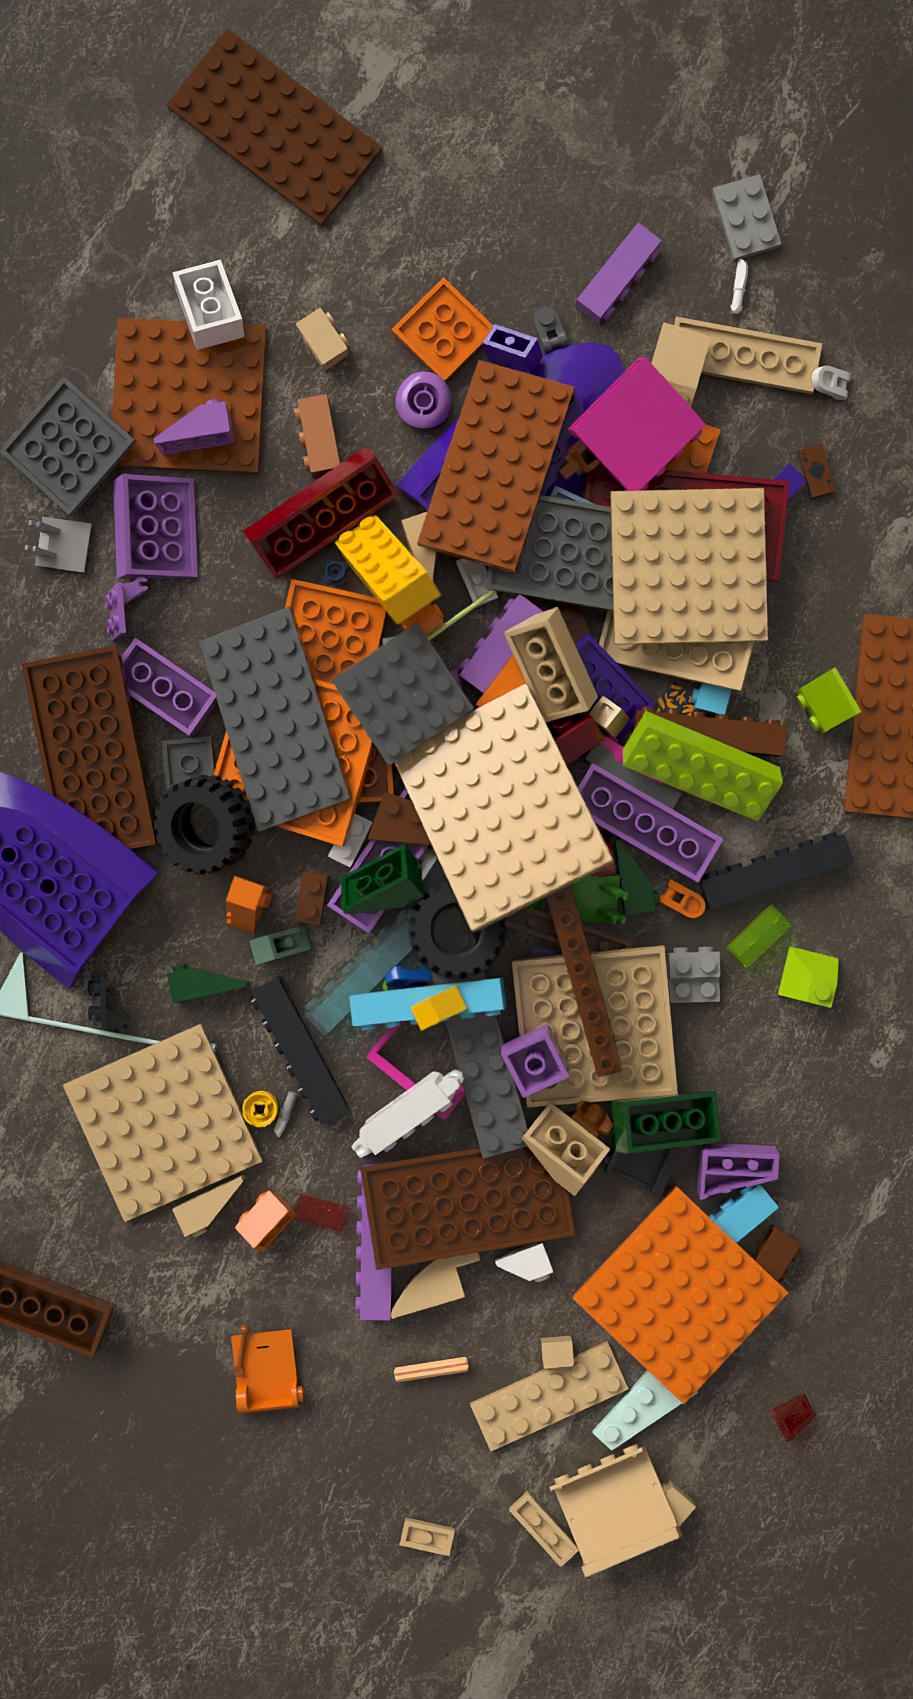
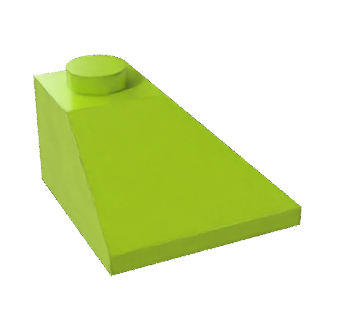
M789 946L778 995L831 1008L837 987L839 958Z

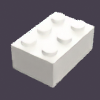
M221 260L173 272L176 293L196 350L245 337L242 317Z

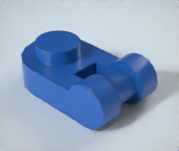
M397 966L391 968L385 974L387 987L395 989L422 987L433 977L432 972L426 967H422L419 970H408Z

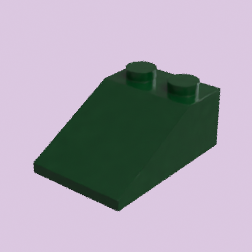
M403 844L342 876V912L344 914L403 908L410 903L418 901L424 897L421 863L408 847Z

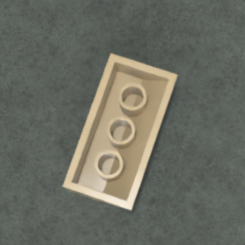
M558 608L535 614L504 632L545 722L588 711L598 695Z

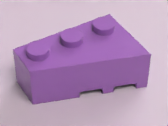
M724 1143L701 1144L697 1179V1193L700 1200L721 1192L724 1194L736 1188L750 1187L778 1179L780 1154L776 1147Z

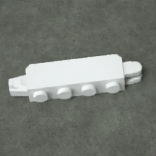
M458 1069L452 1070V1072H449L444 1077L440 1072L433 1071L368 1118L360 1129V1137L351 1146L360 1158L372 1152L375 1155L382 1150L388 1152L397 1144V1139L400 1137L406 1139L415 1131L414 1127L418 1124L426 1125L433 1119L435 1112L440 1110L442 1113L453 1104L451 1100L465 1078L463 1072Z

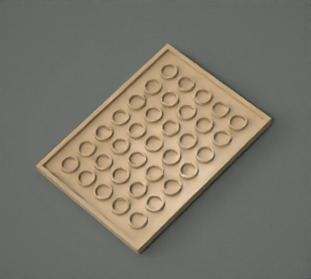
M526 684L462 716L455 723L450 724L394 762L473 932L614 862Z

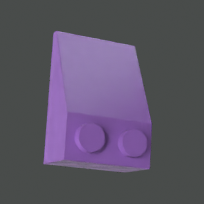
M219 399L209 400L205 405L198 406L156 436L154 443L160 453L166 455L234 444L235 437L232 418L226 402H221Z

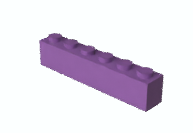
M363 1164V1167L372 1166V1165H378V1164ZM358 1170L357 1185L362 1186V1196H357V1211H362V1221H357V1236H361V1246L356 1248V1262H361V1272H356V1287H361L360 1297H356L355 1312H360V1320H391L392 1268L375 1269L361 1171Z

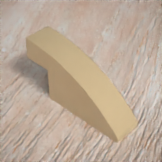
M479 1252L429 1261L404 1287L391 1309V1318L393 1319L465 1297L457 1267L480 1261Z

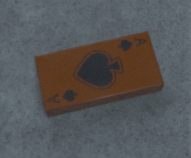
M819 444L798 450L797 455L804 478L807 479L806 485L810 498L814 499L835 493L836 488L823 445Z

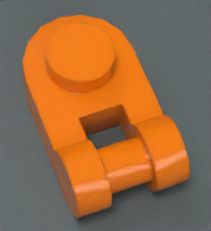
M670 879L666 885L668 889L664 895L661 894L659 902L688 918L701 916L705 910L704 899L699 894ZM677 892L683 895L680 903L673 901Z

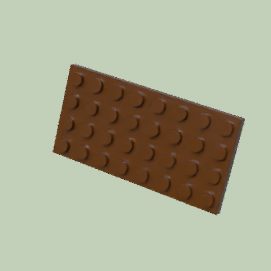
M228 28L166 104L170 111L321 227L382 152V147Z
M119 645L21 663L48 793L96 822L130 849L158 844L156 839L157 830L154 829L155 820Z
M528 1146L487 1158L482 1157L479 1147L360 1167L376 1270L575 1235L568 1191L551 1177Z

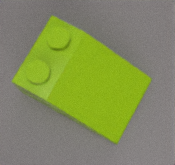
M836 667L796 691L798 694L796 699L803 710L807 709L811 716L809 718L811 726L815 731L819 730L821 734L861 712Z

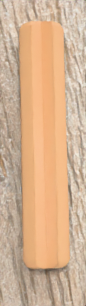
M466 1357L396 1367L394 1369V1376L396 1382H404L467 1372L469 1369L468 1360Z

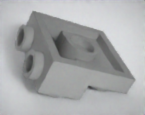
M688 947L673 948V953H667L669 1003L720 1002L719 951H714L713 947H698V952H689Z

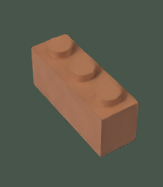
M327 394L297 399L299 407L294 408L297 423L302 422L303 432H299L301 447H306L308 456H303L306 471H311L313 478L325 475L340 464Z

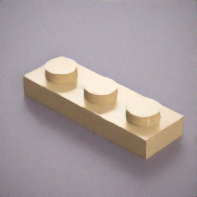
M529 1491L509 1507V1511L560 1567L579 1551L577 1544Z

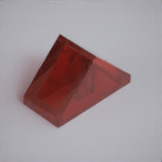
M805 1393L769 1410L786 1442H790L816 1417Z

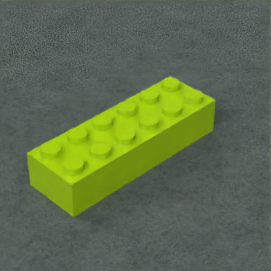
M645 711L622 750L624 767L755 821H759L783 784L779 766Z

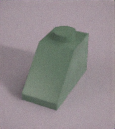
M305 925L249 941L256 965L311 949Z

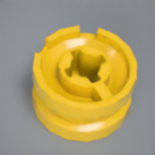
M256 1091L250 1094L242 1106L243 1117L246 1122L256 1127H265L271 1124L279 1111L275 1096L266 1091ZM265 1105L264 1113H258L256 1106Z

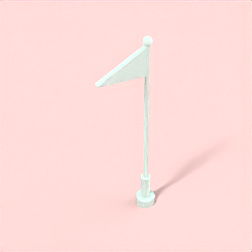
M22 952L19 954L0 990V1016L151 1045L160 1042L29 1016L24 956ZM211 1043L213 1051L216 1053L217 1044Z

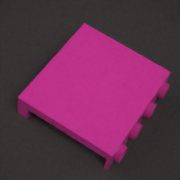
M639 357L567 430L573 437L580 439L626 491H646L649 487L647 483L653 477H659L666 470L665 465L671 459H677L684 452L683 447L689 441H695L702 434L701 429L706 424L646 357Z

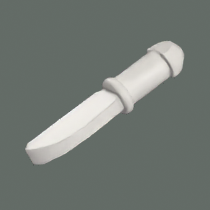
M741 258L738 260L735 287L733 288L734 295L731 311L734 314L740 313L743 309L742 301L748 276L747 262Z

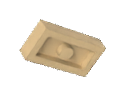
M405 1517L400 1545L449 1556L455 1528Z

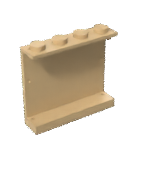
M635 1444L623 1450L625 1455L615 1458L614 1454L600 1459L602 1465L592 1468L591 1464L577 1469L579 1475L569 1478L568 1474L554 1479L556 1485L549 1487L551 1491L555 1490L585 1564L582 1566L585 1577L682 1536L645 1446L638 1448V1445Z

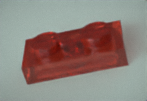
M300 1193L295 1210L297 1215L293 1219L342 1232L349 1206Z

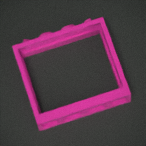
M400 1026L389 1027L366 1058L408 1090L417 1083L379 1053ZM463 1085L456 1091L451 1100L453 1104L442 1113L440 1110L435 1112L444 1121L465 1096Z

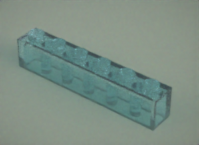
M412 908L408 911L405 909L401 910L394 917L396 923L390 929L385 926L376 935L379 940L373 946L368 943L358 953L361 958L355 964L350 961L340 971L343 976L337 982L332 979L322 989L325 994L319 1000L314 997L305 1006L308 1011L304 1016L324 1036L351 1011L349 996L369 993L385 977V974L412 950L408 933Z

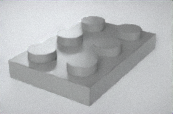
M760 174L712 189L713 198L733 261L780 248V237Z

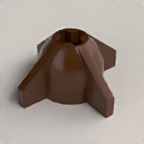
M581 1100L576 1106L577 1110L565 1113L597 1139L600 1134L610 1135L614 1130L611 1120L600 1104Z

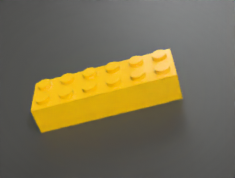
M376 514L364 518L358 526L342 533L339 539L334 541L348 565L397 624L441 595L427 571Z

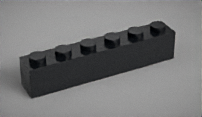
M835 831L823 835V841L813 843L812 839L798 844L799 849L793 851L786 847L774 851V857L766 859L765 855L750 859L752 864L742 867L741 863L728 866V872L718 874L716 870L704 874V880L699 881V885L707 909L711 910L854 863L845 834L837 836Z
M280 976L252 990L253 996L250 997V1000L256 1011L261 1010L265 1018L262 1019V1023L268 1033L273 1032L276 1041L273 1042L275 1048L280 1055H285L288 1061L285 1066L291 1077L296 1076L300 1083L297 1086L298 1091L303 1099L308 1098L312 1106L309 1108V1111L315 1122L319 1120L321 1125L349 1111L350 1108Z

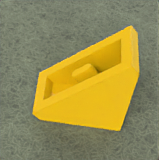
M457 985L410 1007L421 1031L468 1009Z

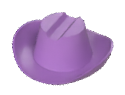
M417 372L406 378L399 387L395 400L396 410L400 418L407 424L416 428H432L443 423L449 416L452 408V395L448 385L440 376L431 372Z

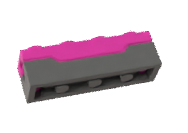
M608 733L605 736L603 735L605 740L590 750L584 762L589 765L593 763L673 809L683 790L624 767L622 751L624 747L618 744L619 739L613 738Z

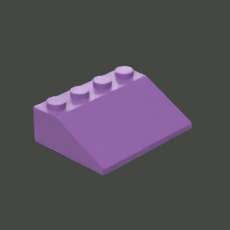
M122 474L114 479L117 579L135 580L137 577H145L147 580L197 578L194 479Z

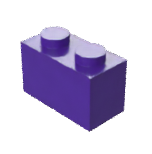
M494 324L483 341L489 362L532 375L543 357L538 338Z

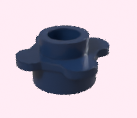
M332 559L326 560L324 563L325 574L322 576L323 581L326 584L331 582L338 583L340 586L346 584L345 574L349 568L347 562H338ZM337 570L338 574H333V571Z

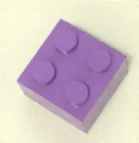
M547 1024L501 1045V1055L523 1098L569 1077V1067Z

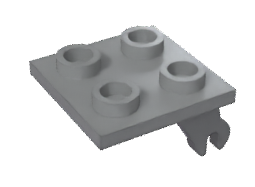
M42 517V522L38 521V523L29 520V527L41 531L39 546L30 547L25 545L24 551L36 555L35 566L85 573L92 530L91 523Z

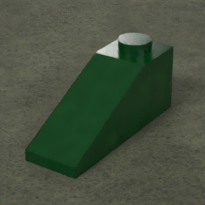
M621 839L615 840L618 875H620L619 884L620 888L628 893L627 900H623L621 897L623 914L629 915L656 911L655 906L659 905L658 892L653 891L651 883Z
M187 964L172 967L173 972L167 973L173 1003L249 986V981L198 968L188 969Z

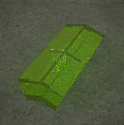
M771 904L726 947L727 951L747 969L792 925Z

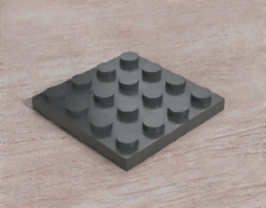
M63 376L0 449V453L69 516L73 517L134 447L137 441Z
M415 623L331 680L388 766L474 709L418 623Z

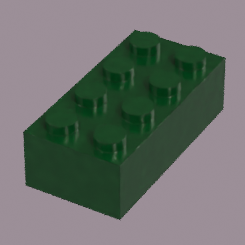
M697 1091L676 1095L611 1101L616 1152L636 1153L721 1142L716 1091Z

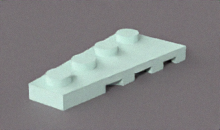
M647 1370L592 1432L610 1450H613L672 1411L682 1402Z

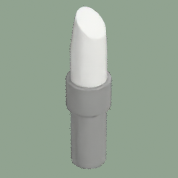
M289 1091L283 1108L280 1109L278 1114V1120L274 1128V1133L278 1138L283 1133L293 1113L292 1109L298 1097V1094Z

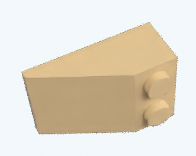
M663 322L651 363L691 407L711 335Z
M425 512L401 521L411 555L427 571L434 583L438 552L420 547L417 544L427 514Z
M551 1102L522 1137L523 1141L551 1177L574 1196L610 1150L609 1147Z

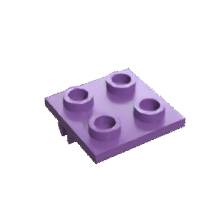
M137 577L133 582L116 583L108 591V595H105L106 610L110 611V619H107V632L111 634L112 641H117L126 633L124 604L140 596L148 589L147 586H142V583H140L147 582L145 577Z

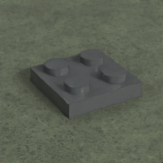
M212 736L161 741L166 791L173 785L187 779L205 774L208 776L214 775L215 762Z

